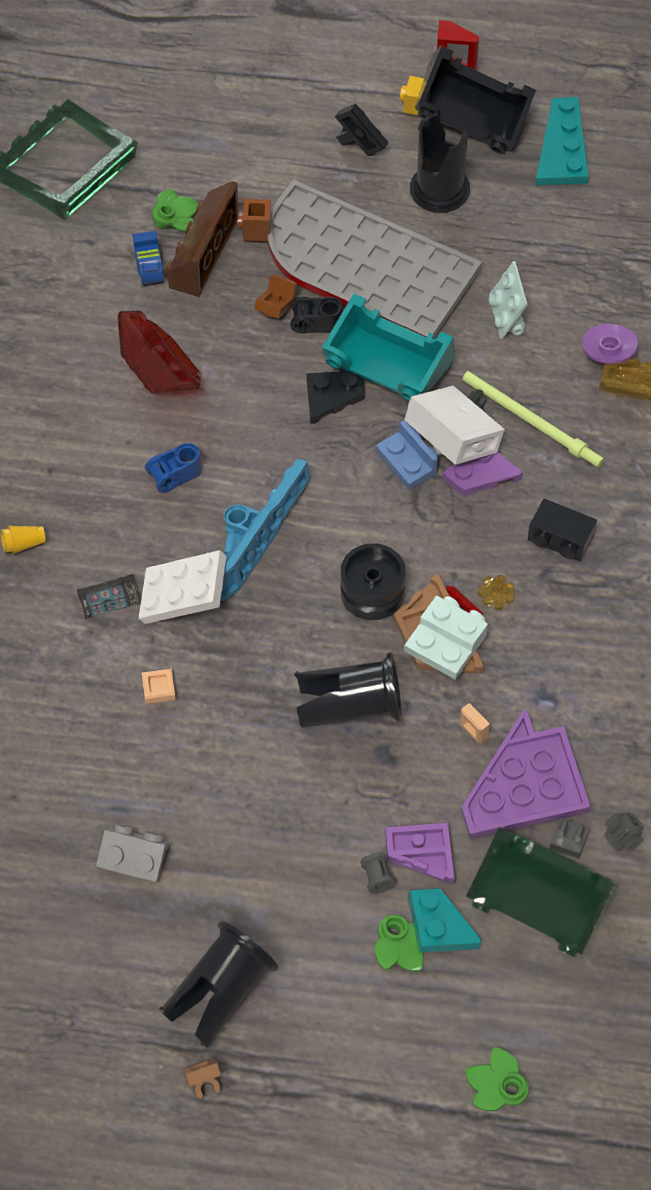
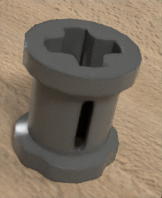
M384 852L372 853L360 861L361 867L366 870L369 879L367 887L372 894L386 892L396 885L394 877L389 874L386 864L388 856Z

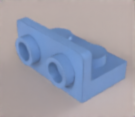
M405 420L399 423V432L376 445L375 452L408 490L437 474L438 455L433 447L427 446L421 439L419 432L410 427Z

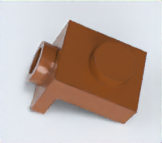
M273 274L270 277L268 290L256 299L254 309L263 312L267 317L279 319L291 309L297 283Z

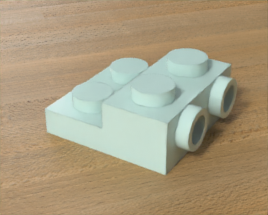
M436 595L422 614L419 626L404 645V652L456 680L487 636L488 623L485 622L484 616L479 612L472 610L468 613L459 608L460 606L455 599L448 596L442 599Z

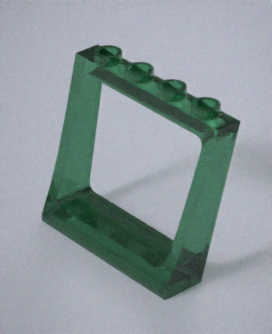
M69 99L61 106L53 105L46 114L47 118L42 122L39 120L33 122L29 128V133L24 138L21 135L17 136L13 140L9 151L6 153L0 151V182L63 220L69 217L135 157L138 144L136 140L107 125ZM66 118L72 119L113 149L63 194L49 191L8 170L14 162Z

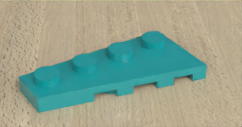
M578 97L552 98L535 185L588 184L589 175Z

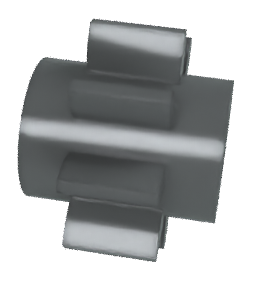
M629 812L625 815L623 813L619 815L615 813L605 822L609 827L605 837L619 851H622L624 848L627 851L629 849L634 850L644 841L640 837L641 832L644 830L642 823Z

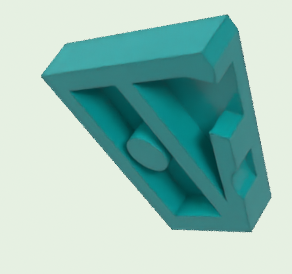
M441 889L409 891L407 897L419 953L479 949L481 945L480 937Z

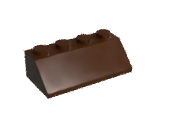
M231 181L209 191L204 201L198 203L196 216L193 221H189L184 240L178 242L176 255L173 261L170 260L166 266L165 275L168 276L170 289L200 297L238 221L237 182Z

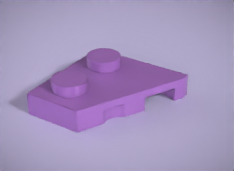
M497 452L460 464H453L443 472V480L462 496L474 494L481 489L496 488L498 483L511 479L514 482L520 481L523 472Z

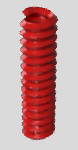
M447 585L446 590L449 596L455 599L463 610L468 613L474 610L483 615V612L467 597H464L456 587Z

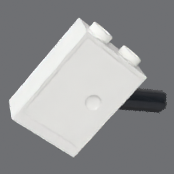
M454 386L412 396L404 419L433 445L437 455L444 454L455 465L497 453L505 430L480 409L486 401V396L482 394L483 391L481 389H477L476 392L472 391L466 397Z

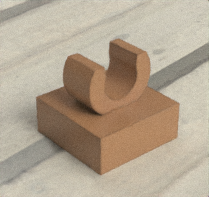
M213 1057L182 1068L185 1081L189 1087L193 1086V1091L199 1099L203 1098L201 1086L206 1082L212 1084L215 1093L220 1091V1085L216 1077L221 1076L218 1063Z

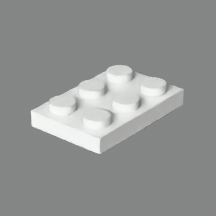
M218 550L146 568L138 619L144 624L220 607L226 555Z

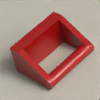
M439 20L437 50L441 46L448 48V44L468 45L467 64L461 62V64L477 71L479 36L451 21Z

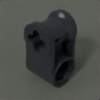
M335 297L295 298L291 305L294 311V318L291 320L290 327L294 332L301 334L331 333L343 312L342 302Z

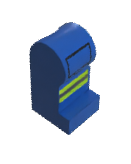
M150 231L132 234L134 254L141 284L164 282L157 232Z

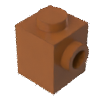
M244 199L243 213H238V229L243 230V241L268 242L267 235H270L272 214L271 200Z

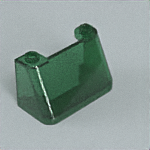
M499 827L466 897L473 900L471 904L473 907L489 914L490 909L500 911L554 938L555 941L560 943L557 949L575 957L577 953L584 954L620 884L512 830Z

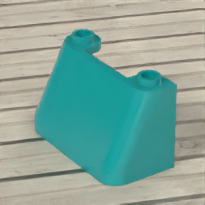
M354 293L322 346L326 363L335 369L343 368L397 392L409 402L412 396L429 392L447 371L455 358L454 337L444 332H440L436 339L434 334L430 332L425 337L381 318L379 310L374 309L372 312L365 307L366 298Z

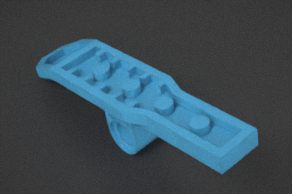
M297 458L292 467L286 469L283 480L277 489L274 488L271 491L268 502L260 511L240 504L232 505L225 510L224 521L227 537L224 554L226 555L220 601H226L241 589L277 535L282 521L311 480L306 461Z

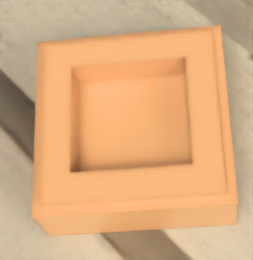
M172 669L142 673L146 704L176 700Z
M470 703L461 709L460 725L477 743L481 744L488 739L490 723Z

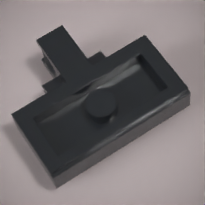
M356 103L339 110L335 118L343 126L342 132L336 137L342 145L355 141L367 156L382 151L389 142L384 138L380 130L374 126Z

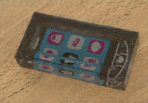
M133 574L76 590L85 619L141 604L142 599Z

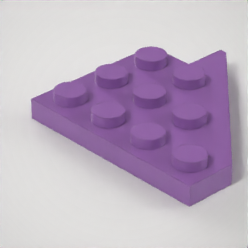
M525 710L521 713L462 805L461 812L469 839L558 820L560 817L567 818L590 812L591 806L565 727L534 732L528 711Z

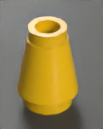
M7 526V529H2L1 542L4 552L16 554L45 543L46 538L43 526Z

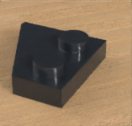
M350 371L306 373L310 424L319 422V417L331 411L335 414L343 410L347 405H354L364 400L363 377Z

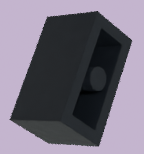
M543 498L529 524L527 540L533 542L538 547L548 548L560 553L565 558L581 562L595 536L597 519Z

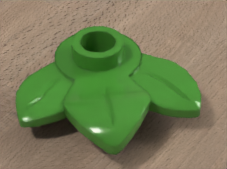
M172 189L161 192L157 196V205L153 207L151 212L153 223L162 229L174 227L179 231L186 232L189 221H193L191 217L196 214L198 202L191 197H178L177 193Z
M390 915L383 918L378 926L379 940L374 947V954L379 966L384 970H388L397 963L407 971L420 972L424 958L423 952L419 953L413 923H407L399 915ZM394 929L398 932V935H393L388 930Z
M494 1047L492 1049L490 1065L472 1066L465 1070L469 1085L478 1092L472 1104L481 1110L496 1111L504 1105L516 1106L524 1102L528 1096L529 1086L526 1079L518 1074L517 1060L501 1048ZM514 1086L518 1092L511 1095L506 1092V1088Z

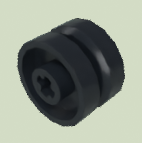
M378 543L364 544L352 549L345 556L341 564L340 589L341 600L345 608L356 617L365 620H381L393 615L401 607L405 597L406 572L401 556L392 548Z

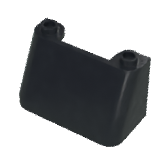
M441 46L432 54L415 105V109L419 111L418 115L424 119L426 116L438 113L441 123L461 132L467 127L468 135L489 144L491 150L498 153H503L504 150H511L518 138L536 89L523 85L521 90L513 87L514 84L511 82L504 84L461 64L462 59L458 57L453 60L451 57L454 51Z

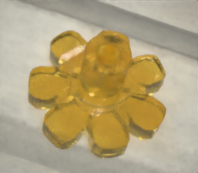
M497 575L494 579L487 576L483 579V585L478 586L477 595L482 597L481 602L485 606H490L493 603L495 610H502L504 602L511 604L514 600V584L511 582L505 584L506 577L504 575Z

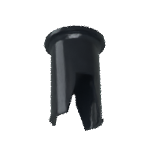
M438 113L426 116L418 126L417 172L413 175L410 182V195L414 202L424 210L434 213H448L459 209L466 203L470 195V182L465 175L467 139L469 135L467 127H465L460 142L457 145L446 141L445 130ZM439 171L438 175L431 172Z
M392 652L387 653V658L380 662L306 672L296 671L294 673L298 680L300 693L320 696L296 707L301 728L382 716H391L395 718L396 722L402 721L398 675Z
M220 921L218 924L220 936L163 1007L159 1008L160 1012L173 1022L202 1001L209 991L213 992L214 995L210 998L194 1034L201 1041L200 1044L208 1048L210 1041L263 974L270 971L276 972L279 968L274 959L258 944L224 921Z

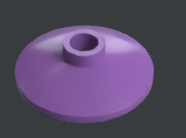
M602 324L589 329L582 339V348L588 357L597 362L617 364L625 362L635 355L638 349V339L630 329L624 326Z

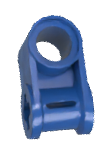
M180 444L176 448L152 457L146 463L145 470L154 477L156 488L159 492H169L175 487L197 478L201 474L200 451L195 444Z

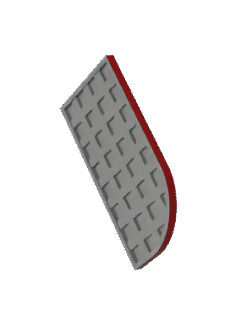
M294 179L271 209L270 235H267L269 251L277 267L289 280L325 298L335 297L345 307L355 293L366 298L365 307L372 312L374 309L379 310L381 318L425 337L430 332L434 334L435 338L482 267V262Z

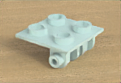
M515 261L503 273L501 279L489 294V304L492 307L495 326L498 329L500 339H503L508 332L514 335H521L525 329V323L521 314L528 304Z

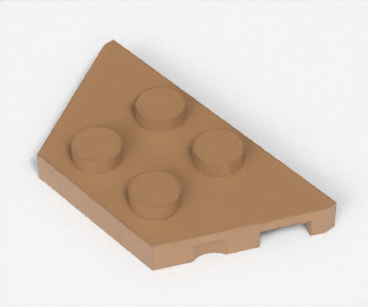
M439 574L434 575L430 583L422 591H417L411 597V601L407 605H403L394 614V622L405 644L419 626L422 614L437 595L442 599L446 596L450 597ZM475 651L461 672H483L484 665L477 651ZM411 655L417 669L437 670Z

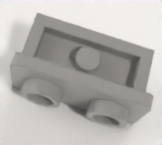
M115 824V828L111 827L104 830L96 867L153 882L159 881L165 853L170 848L171 842L164 841L163 835L146 831L145 835L133 833V827L122 824Z

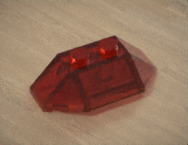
M142 311L119 312L117 318L121 356L150 393L199 389L201 385V372L166 331L156 323L146 319L147 316Z

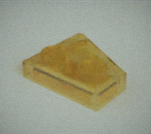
M639 358L617 364H604L599 390L651 400V362L640 363Z

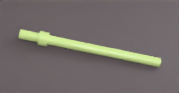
M467 371L462 378L464 382L476 390L481 389L484 395L568 448V452L576 458L582 457L597 468L603 464L604 458L587 448L588 444L579 438L573 439L471 372Z

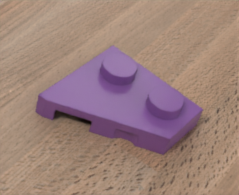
M448 823L385 827L389 862L449 884L454 883Z

